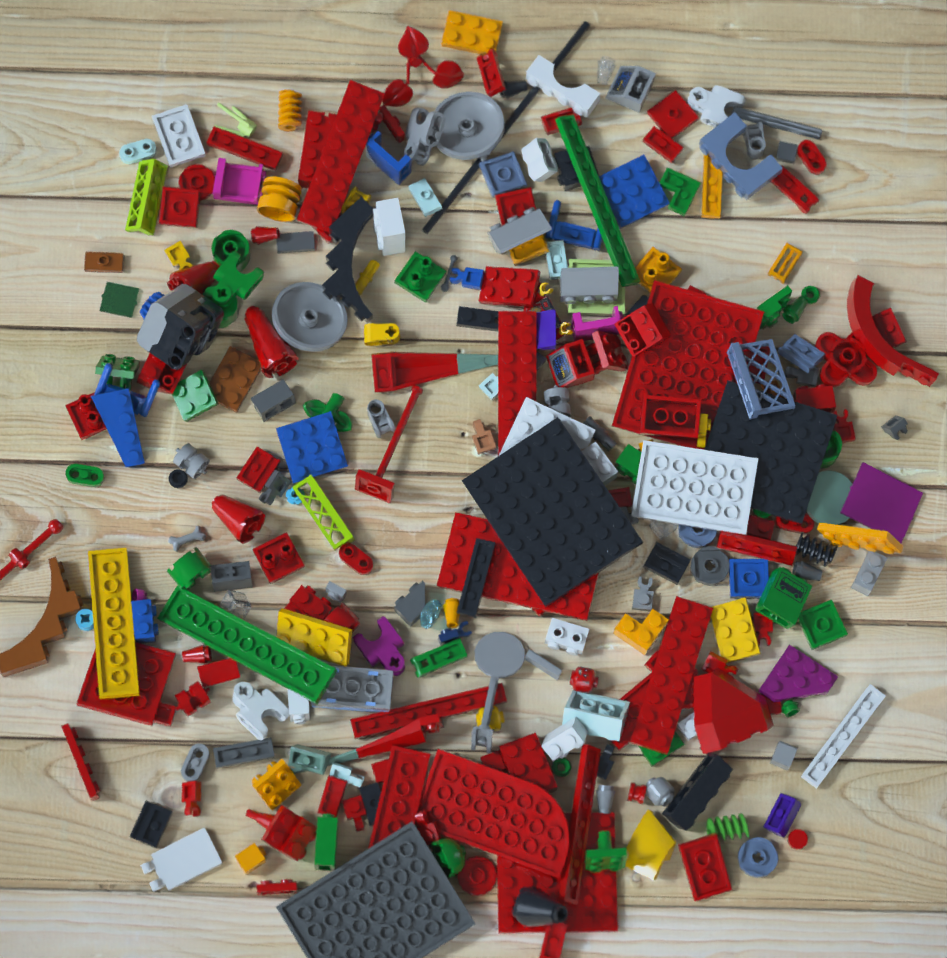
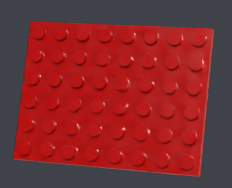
M654 280L647 304H654L671 336L656 346L631 358L612 427L640 434L643 395L701 399L700 414H708L707 419H711V431L727 381L737 383L727 351L731 343L739 342L740 345L756 342L764 311ZM748 349L742 350L744 355L751 359L752 351ZM706 430L705 446L710 434L709 430ZM643 435L678 446L705 449L697 447L696 439Z

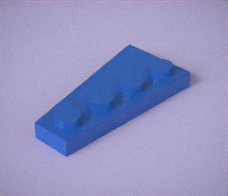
M129 388L92 395L91 398L125 467L144 464Z

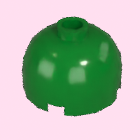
M448 838L432 842L429 848L432 847L433 851L431 853L446 877L449 879L460 873L465 865V848L455 840Z

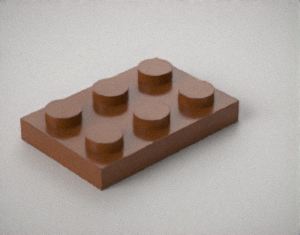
M232 346L228 348L209 382L220 405L236 413L238 412L261 371V364L258 359Z

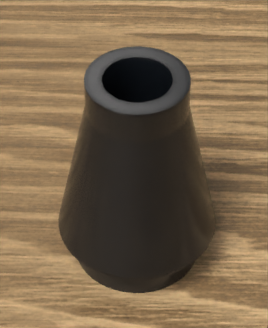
M525 80L504 81L506 89L500 92L502 98L506 97L508 99L527 91V83Z

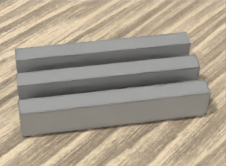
M529 650L525 655L526 661L554 679L558 680L561 676L562 671L560 668L532 650Z

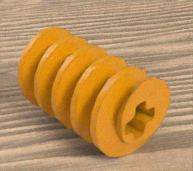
M293 90L279 91L278 128L287 132L294 131L296 127L301 125V121L298 119L302 118L301 114H299L302 111V108L299 107L302 104V101L299 100L302 98V94Z

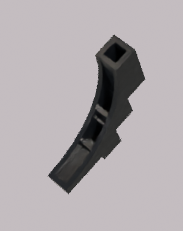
M360 197L329 226V236L334 242L337 243L339 241L340 243L326 255V265L332 271L336 270V272L322 284L324 290L323 294L329 300L333 299L336 302L342 297V303L347 308L352 307L356 311L354 313L361 322L364 320L368 324L373 319V314L365 306L358 294L352 275L353 252L358 237L365 225L373 217V208Z

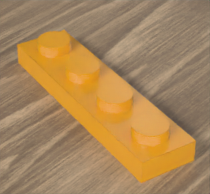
M703 154L701 218L720 219L722 171L713 166L712 159L708 154Z

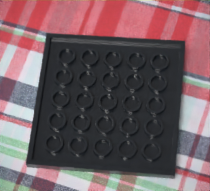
M727 381L704 450L758 458L750 508L802 525L838 415L794 401V409L761 414L757 418L749 419L738 384ZM765 392V394L773 399L776 398V395H772ZM778 397L776 400L783 405L788 404L785 398ZM763 398L760 400L762 408L770 407L772 404Z

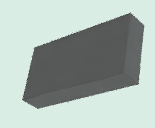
M314 231L280 233V238L276 239L278 254L315 251Z

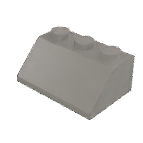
M532 207L524 211L525 215L520 217L515 215L508 218V223L503 225L498 223L491 226V231L487 232L496 253L506 252L552 230L542 211Z
M619 267L561 268L559 280L560 302L574 304L584 301L586 304H591L595 301H603L604 303L617 301Z

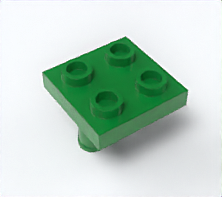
M415 251L394 280V283L426 303L446 275V270L433 263L430 257L422 256Z
M113 354L102 355L96 365L95 374L102 375L105 365L109 363L113 368L107 384H113V376L121 377L120 387L125 389L126 386V388L132 391V379L139 369L140 360H135L134 357L130 356L119 358Z
M610 831L599 832L598 849L586 850L585 870L600 872L602 869L619 871L625 868L627 848L613 849Z

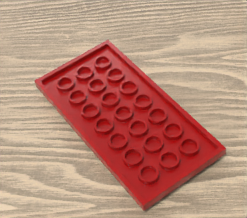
M455 512L437 587L462 593L476 538L496 543L482 595L483 598L580 620H588L599 573L545 607L489 521L484 518Z

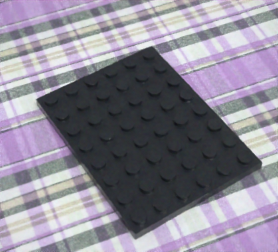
M558 417L461 480L545 607L643 544L642 539Z

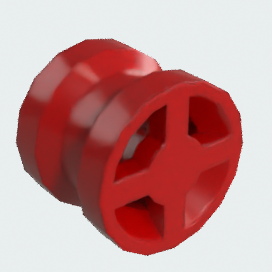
M631 782L627 801L631 802L634 800L639 804H643L647 785L638 786L636 783Z

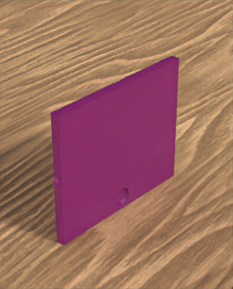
M862 462L855 480L850 486V491L840 513L870 529L888 531L902 543L923 493Z

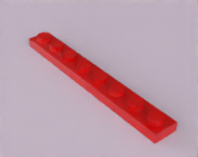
M498 683L493 706L507 703L503 683ZM489 686L391 709L389 712H378L350 719L354 738L359 739L400 729L419 718L439 714L441 718L479 710L485 707Z
M583 744L581 748L569 827L570 849L562 873L558 900L571 905H578L601 749L589 744Z

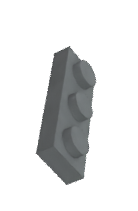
M271 737L213 748L217 769L275 758Z

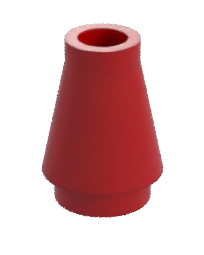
M256 226L251 229L252 242L258 245L280 238L278 227Z
M203 644L182 651L183 662L207 664V661H212L211 648Z

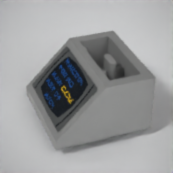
M620 66L606 95V99L639 113L654 83L656 73L640 66Z

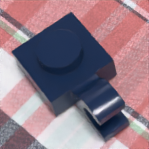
M468 621L460 623L458 629L452 630L447 628L442 630L441 634L438 635L440 646L462 637L471 636V631L464 632L462 630L464 626L468 625Z

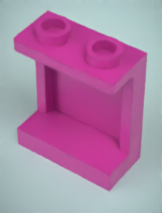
M218 158L213 188L214 199L258 205L259 198L263 195L261 185L262 181L264 182L267 171L264 170L263 164H259V167L227 163L225 158Z
M614 306L611 318L584 323L582 322L580 312L573 313L571 329L573 330L574 341L581 339L583 341L593 340L592 333L596 331L619 335L614 323L623 319L622 311L618 310V306Z

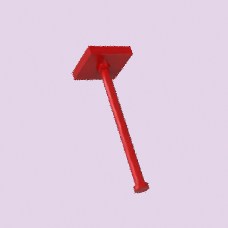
M416 385L411 389L412 394L376 475L358 469L356 474L355 490L387 503L392 501L395 483L383 479V476L415 403L423 392V389Z

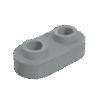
M195 744L190 748L181 768V774L185 781H197L200 778L209 758V751L205 745ZM199 751L203 753L201 758L196 757V753ZM191 769L195 771L193 776L188 775V771Z

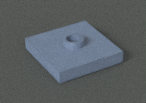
M514 151L479 163L492 198L498 194L527 187V182Z

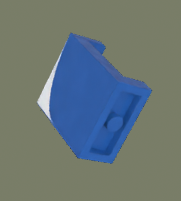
M381 132L372 133L369 135L366 143V157L396 184L400 185L411 174V158L405 155L398 162L381 147Z

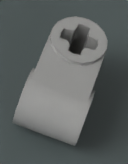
M762 122L753 125L746 124L747 127L743 137L748 156L752 159H759L763 156L766 146ZM753 146H758L760 149L756 150Z
M377 399L370 401L367 407V414L377 438H381V435L387 432H394L396 430L394 423L382 401ZM372 407H379L381 411L377 414L372 413Z

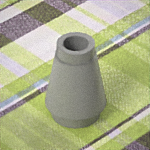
M598 785L596 795L599 813L610 814L615 791H613L614 786Z

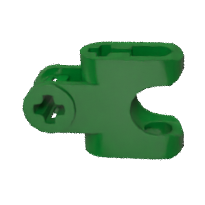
M233 251L213 276L219 283L213 289L212 301L222 309L227 308L237 296L246 300L264 277L265 272L259 267H256L248 274L240 273L237 270V266L241 262V254L237 251Z

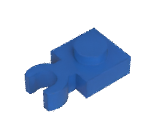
M465 267V271L461 272L458 268H452V273L458 275L456 278L450 277L452 284L462 282V287L481 290L484 270Z

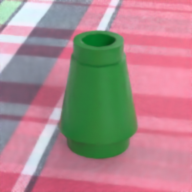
M799 296L784 308L782 314L784 320L790 324L798 322L808 304L807 300Z

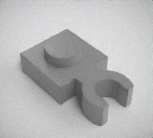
M639 577L637 584L640 590H634L632 610L651 612L654 591H648V589L652 586L653 580L649 578V583L644 585L641 581L642 577Z
M330 581L326 586L327 596L341 603L345 599L347 591Z

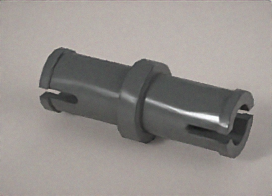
M591 416L583 422V424L595 429L594 440H598L608 452L617 444L605 432L606 429L604 427L601 428Z

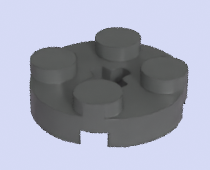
M713 546L703 547L698 550L690 564L691 573L695 580L708 586L724 581L730 567L726 554L724 555L720 549ZM708 561H711V564L715 565V568H712V571H709L708 568H705V565H707Z

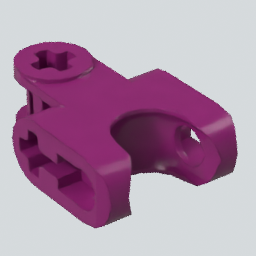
M382 616L377 620L378 627L382 632L377 640L369 641L361 633L353 636V641L372 667L381 663L386 670L393 671V676H399L405 670V663L398 649L405 644L387 618ZM393 661L398 663L399 666L397 668L392 666Z

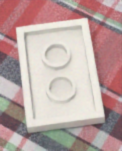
M187 104L152 116L170 168L206 156Z

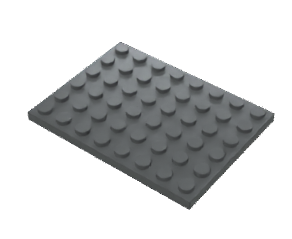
M410 822L276 906L307 958H423L475 925L469 912L413 822Z

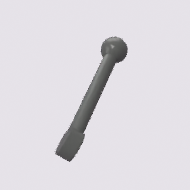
M456 255L450 257L451 263L444 284L441 286L443 292L448 291V282L452 268L458 259Z

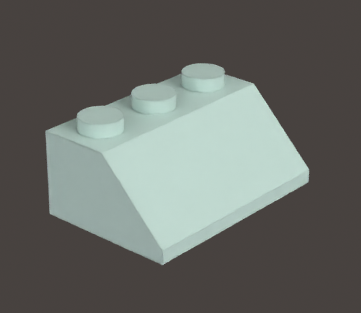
M573 690L564 709L562 725L577 717L588 731L587 735L619 741L623 733L630 702Z

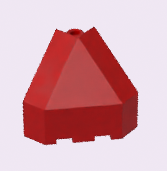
M716 668L711 673L694 677V727L703 754L727 748V745L730 743H739L751 738V735L754 733L766 732L774 726L766 698L724 671Z

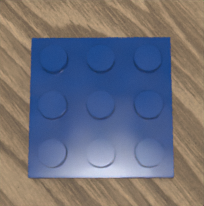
M645 155L599 176L619 229L670 204Z
M331 411L276 428L293 483L302 481L309 475L315 477L348 466Z

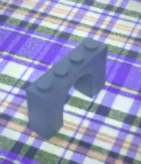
M734 112L700 139L699 148L704 155L708 154L712 159L713 166L724 173L723 177L725 180L736 187V193L741 198L744 197L748 200L781 174L783 168L771 154L751 169H739L729 162L726 156L727 146L744 133L747 127Z

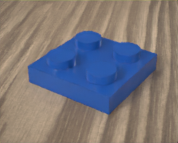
M729 559L730 598H760L769 580L768 560Z

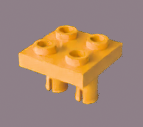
M654 247L648 251L635 267L641 281L639 284L650 293L654 280L671 285L682 272V268L671 261L667 253H661Z
M282 759L278 762L272 761L273 767L269 764L264 775H256L258 780L255 777L252 779V786L272 811L302 785Z

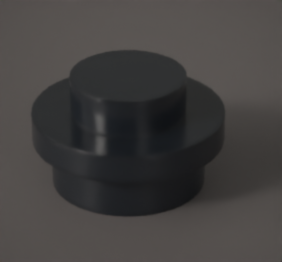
M176 469L169 475V483L174 488H183L188 482V476L183 470Z

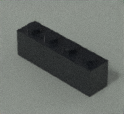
M709 752L663 811L662 815L678 829L687 831L694 825L698 815L706 809L710 799L717 795L720 786L729 779L733 768L718 754Z

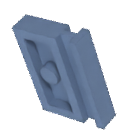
M796 334L778 350L779 355L807 373L818 365L825 356V353Z

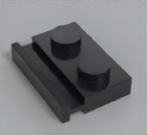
M656 542L643 567L678 585L690 563V559Z
M146 800L129 837L157 849L173 812Z

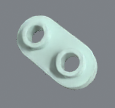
M143 139L122 146L119 155L125 164H133L154 157L157 150L152 140ZM146 145L150 146L147 150L144 149ZM127 151L132 152L130 155L125 154Z

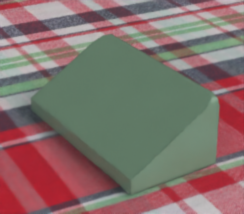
M296 744L291 746L288 765L323 775L331 758V753Z

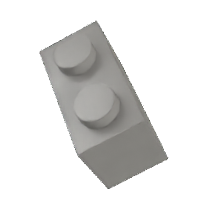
M869 551L851 588L868 596L879 577L887 557L877 552Z

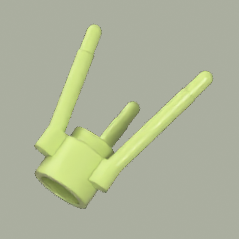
M221 103L217 104L240 122L238 125L240 132L214 125L215 127L244 138L246 136L250 138L257 127L255 122L247 118L235 106H232V110L237 114Z

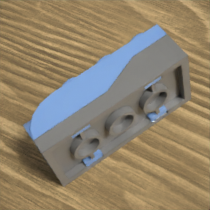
M332 666L336 668L337 673L319 703L311 702L312 707L377 713L389 712L393 671Z

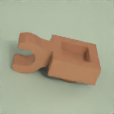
M480 419L473 421L476 434L472 435V440L477 454L496 449L491 431H484Z

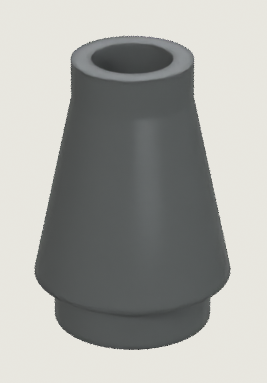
M796 561L792 574L805 580L820 581L822 570L803 561Z

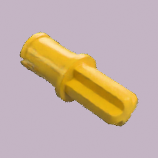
M370 260L364 271L359 273L360 277L355 283L359 295H362L369 282L373 281L372 277L380 267V264L375 260Z

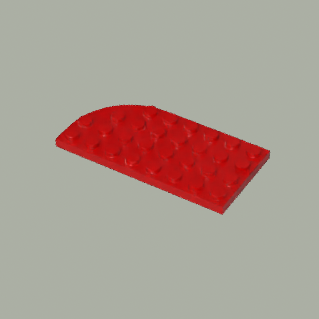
M437 749L420 799L418 812L426 810L430 823L436 821L441 835L561 878L570 849V829L566 815L557 800L544 788L530 781L445 750ZM416 820L415 825L420 826V824Z

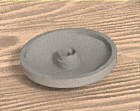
M478 92L457 93L443 100L435 109V112H440L445 116L443 131L436 147L451 158L471 160L482 157L491 152L502 139L505 128L503 113L499 105L487 95ZM437 117L434 119L433 125L438 122Z
M312 282L292 284L279 293L272 308V321L276 331L284 341L300 350L309 352L327 350L340 341L347 327V312L344 304L340 299L336 302L333 299L329 300L323 294L324 290L320 284Z

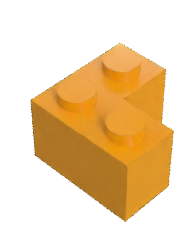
M652 609L641 624L625 613L615 627L613 634L643 655H646L666 627L669 619Z

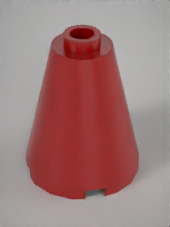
M224 494L216 496L212 501V510L236 540L242 544L251 541L254 538L252 534L255 531L259 532L265 522L266 516L262 510Z

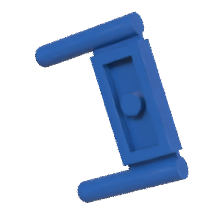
M555 200L549 220L552 230L546 232L545 238L554 239V241L563 240L567 244L600 251L603 239L599 229L595 231V229L562 221L557 222L561 201Z
M111 364L105 365L94 395L124 389L109 383L107 384L113 368ZM153 380L147 397L130 391L134 414L147 417L160 385L159 380Z

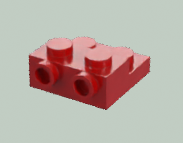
M301 585L284 608L319 620H324L332 612L331 603L324 597L318 598L315 595L316 591L308 585L306 587Z
M281 805L261 840L291 860L298 861L306 855L307 849L305 848L308 843L316 838L317 826Z

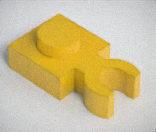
M181 241L164 250L173 267L179 264V270H182L184 267L193 266L186 261L190 256Z
M700 414L697 447L705 448L706 430L710 431L711 419H707L708 414Z

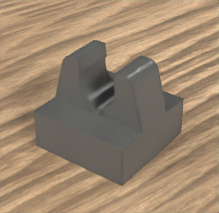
M896 415L881 426L885 433L896 440L900 439L898 436L899 431L904 434L908 432L906 427L908 423L905 418Z

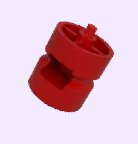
M199 681L189 686L188 691L182 690L174 695L178 701V706L175 709L177 711L179 709L183 710L186 716L189 717L197 712L198 707L203 708L211 703L208 697L210 688L205 689Z

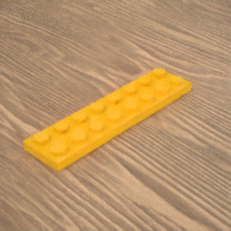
M127 548L88 551L99 698L110 699L139 696Z

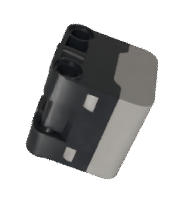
M182 284L151 304L137 335V342L142 348L172 369L178 370L189 363L192 355H200L209 349L224 317V311L219 305H216L189 285Z

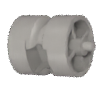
M554 385V388L544 391L545 403L548 404L547 407L571 417V407L567 403L570 401L567 388Z
M187 443L181 449H176L178 453L174 457L173 463L181 469L185 468V472L190 477L196 479L202 473H207L205 469L210 460L202 453L197 454V449L191 444Z

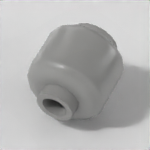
M653 777L647 782L645 794L656 806H666L673 800L674 788L664 777Z

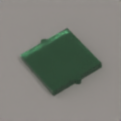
M107 282L104 294L101 295L102 302L99 311L132 318L134 308L137 305L139 288Z

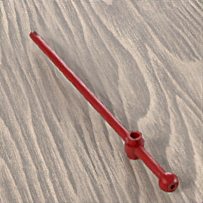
M53 519L48 523V528L23 551H19L18 548L13 549L8 555L11 561L0 570V581L15 567H19L21 570L25 569L30 564V561L27 559L28 556L53 533H60L63 530V525L57 519Z

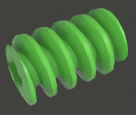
M742 813L738 814V819L732 814L730 821L726 815L723 816L722 821L719 817H715L714 822L711 818L707 819V835L716 833L718 840L719 836H721L726 841L727 835L730 836L731 840H734L735 834L741 839L743 832H745L747 838L749 837L748 823Z

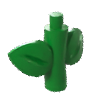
M333 393L326 404L317 399L304 403V411L309 417L331 411L337 431L346 432L352 430L353 425L350 416L343 411H338L345 400L343 396Z

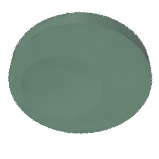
M836 471L819 472L806 511L809 517L817 523L840 525L847 521L849 517L841 514L840 511L850 491L851 481Z

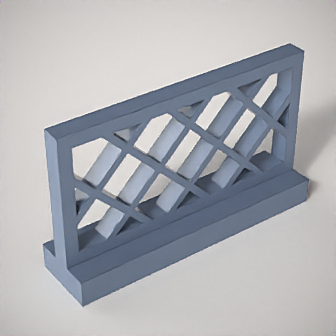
M769 339L740 345L739 342L731 343L727 354L749 419L757 418L761 414L794 409L795 403L773 340ZM763 346H769L771 353L768 356L759 349ZM748 349L754 353L751 359L748 358L742 350ZM756 354L766 359L763 366L753 360ZM768 361L776 366L775 373L765 367ZM750 364L760 369L757 376L749 371L748 367ZM762 371L772 376L769 383L759 377ZM774 378L782 383L781 389L771 384ZM756 381L766 386L763 393L755 389L754 384ZM768 388L778 393L775 399L765 394ZM779 395L787 398L788 404L783 405L776 401ZM763 398L772 404L770 407L762 408L760 400Z

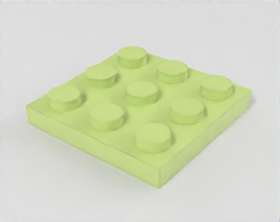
M569 259V268L614 267L611 260ZM618 280L617 301L612 303L595 301L594 303L586 304L584 301L568 304V315L580 312L581 315L612 316L613 307L618 306V310L622 311L623 316H625V287H622Z

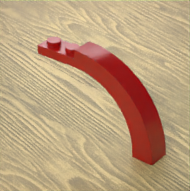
M857 275L850 285L847 297L848 319L854 337L865 347L866 355L884 371L893 376L899 371L904 376L911 377L920 384L930 387L937 379L939 373L904 356L885 341L876 328L871 314L870 297L874 283Z

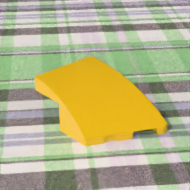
M650 809L642 817L626 847L627 859L625 866L646 877L657 880L663 861H670L677 842L667 833L664 825L657 820Z

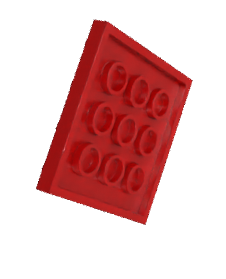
M135 642L139 696L100 699L95 648L76 702L77 706L153 726L176 653Z

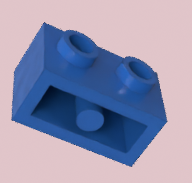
M151 599L131 601L135 641L140 644L156 642L155 635H159L158 624H154V616H157L156 605L152 604Z

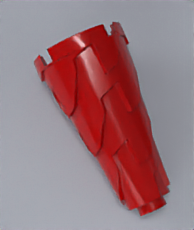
M256 306L247 308L244 320L248 326L264 376L274 378V373H277L278 376L286 374L297 365L296 360L299 361L297 354L281 338L263 309Z

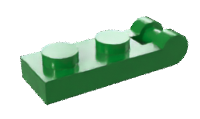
M459 638L410 659L412 666H415L417 678H421L433 671L467 658L468 655ZM427 660L429 666L423 667L421 662Z

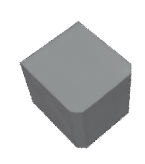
M779 741L770 764L788 771L798 748Z

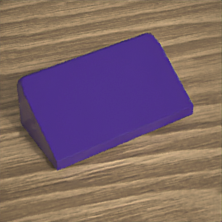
M556 310L536 312V349L555 350Z
M780 793L763 828L785 838L801 807V803L796 798Z

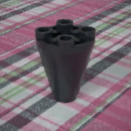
M530 886L520 889L515 906L512 909V914L522 925L532 927L562 923L567 919L568 911L560 902L540 888Z

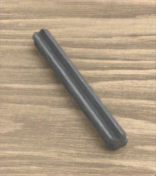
M737 106L733 108L732 114L735 112L740 119L746 121L762 122L765 126L815 139H820L822 129Z

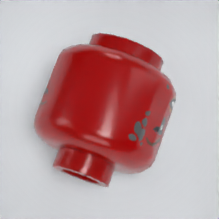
M579 666L572 670L570 685L574 691L591 693L593 688H597L599 677L595 676L594 669Z

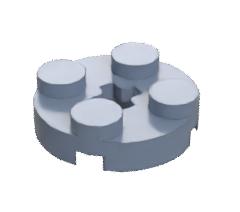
M680 524L678 526L679 537L685 544L694 548H703L714 540L717 530L701 528L703 531L696 533L692 526Z
M761 837L752 838L739 849V867L751 877H766L777 865V851L769 840ZM757 852L761 853L760 856L763 858V861L758 863L752 858Z

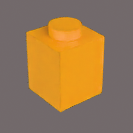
M253 843L235 855V859L247 875L266 863L264 857L267 854L261 845L257 847Z

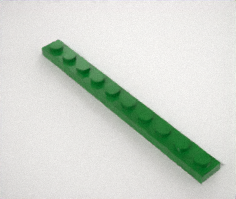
M574 115L560 116L555 120L612 264L614 267H619L620 284L622 287L637 285L641 281Z

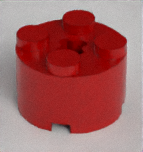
M343 602L340 607H336L323 620L352 629V633L360 624V618Z

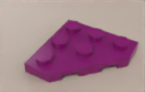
M789 644L758 692L773 702L792 698H805L817 694L825 695L829 692L838 676Z

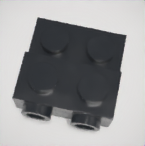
M586 146L599 177L590 146ZM567 149L555 152L554 159L558 167L559 175H557L559 185L563 186L564 191L582 187Z

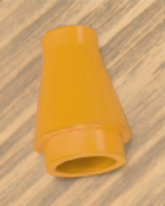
M456 598L446 599L443 604L447 627L449 628L458 627L460 614H457L460 600Z

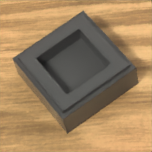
M779 141L776 161L794 164L798 145Z

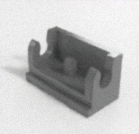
M284 379L251 397L254 408L263 422L296 404L294 394Z
M249 561L211 565L214 592L253 588Z

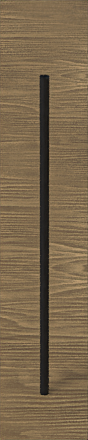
M584 21L554 59L552 62L554 64V71L589 28L590 24ZM533 86L505 122L502 138L541 88ZM480 157L476 159L441 204L442 209L435 212L423 227L422 231L425 234L431 231L480 168L479 163L482 162Z

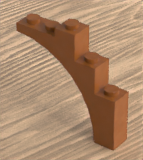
M56 557L48 559L51 570V591L42 618L33 631L11 649L0 653V673L3 678L47 664V657H50L47 645H43L65 638L64 632L67 629L64 620L60 621V619L76 615L81 610V606H84L81 595H76L75 590L70 591L68 580L63 579L62 573L65 570L62 561L58 562Z

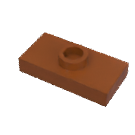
M85 252L84 270L85 272L123 273L124 255L123 253Z

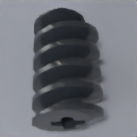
M802 531L796 544L797 550L795 555L802 551V558L809 554V561L816 557V564L823 560L824 567H826L829 563L831 564L838 546L831 550V543L824 547V540L817 544V537L810 541V534L803 538Z

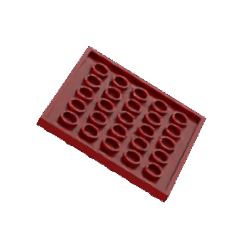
M591 812L586 850L598 849L599 832L610 831L611 846L613 849L616 848L615 812H610V814ZM565 813L570 827L571 813ZM497 855L498 934L545 933L547 925L532 927L522 925L513 916L512 909L522 887L533 886L540 888L558 901L562 875L561 878H557ZM584 858L578 905L558 901L568 911L567 919L564 921L568 923L566 933L618 932L616 871L602 869L600 872H590V870H585Z

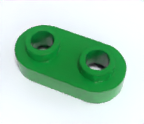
M71 464L65 471L67 480L72 484L98 487L104 482L103 471L98 467ZM75 472L79 473L77 478L72 477ZM94 475L98 476V479L95 481L91 480Z

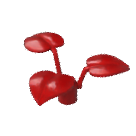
M407 26L398 43L400 55L407 59L406 83L402 79L392 81L384 91L385 95L382 103L385 106L399 107L406 105L412 99L413 90L408 86L410 84V67L416 68L423 64L431 73L435 74L432 81L439 88L455 86L464 77V72L456 62L451 60L441 62L437 66L436 71L433 70L421 57V54L426 53L429 48L426 36L419 30Z

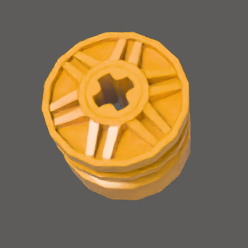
M282 177L265 178L264 187L261 191L263 195L259 198L257 212L275 221H294L298 208L296 203L300 200L302 187L296 182Z

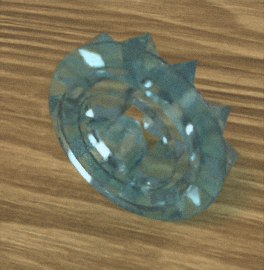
M432 599L424 606L420 616V624L423 628L433 627V624L439 618L442 607L439 600Z

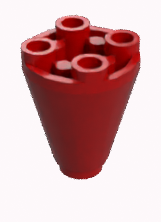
M215 261L175 271L170 274V281L167 282V286L172 291L182 284H187L200 294H203L216 281L213 276L220 266Z

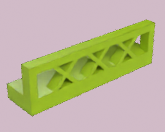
M157 159L139 161L125 228L127 232L140 231L148 236L154 235L162 189L168 165ZM145 166H148V170L144 174ZM141 200V204H140V206L137 208V204H138L139 201ZM137 218V223L133 226L134 220Z
M309 475L292 487L334 550L347 542L352 543L355 541L353 535L312 475ZM308 483L311 487L310 496L301 495L298 489ZM312 500L321 502L320 512L313 511L310 508ZM322 515L332 518L331 527L322 526ZM333 531L341 532L344 539L335 544L331 539Z

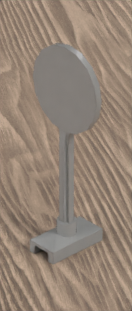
M493 632L485 635L478 641L475 648V662L478 668L490 676L491 679L481 725L479 727L473 726L471 750L474 751L476 746L487 747V753L491 754L493 729H490L489 724L499 678L514 675L521 669L525 660L521 641L514 635L506 632Z

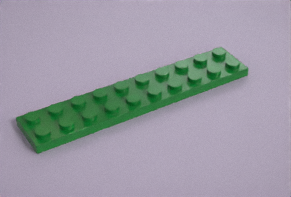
M178 585L157 617L159 621L315 704L319 703L337 673L336 668L184 588L181 590Z

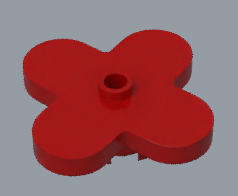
M825 332L816 340L815 347L825 353L824 359L827 361L820 371V378L824 384H827V386L833 385V388L842 385L847 378L861 386L869 385L874 381L877 376L876 366L866 358V349L854 337L853 332L846 339H842L834 333Z

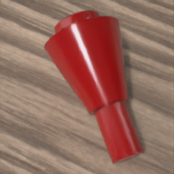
M250 809L245 814V816L256 820L266 830L275 816L273 814L258 813Z

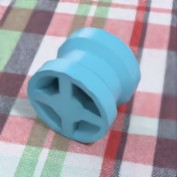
M82 609L76 615V623L81 630L90 631L94 628L93 612L89 609Z

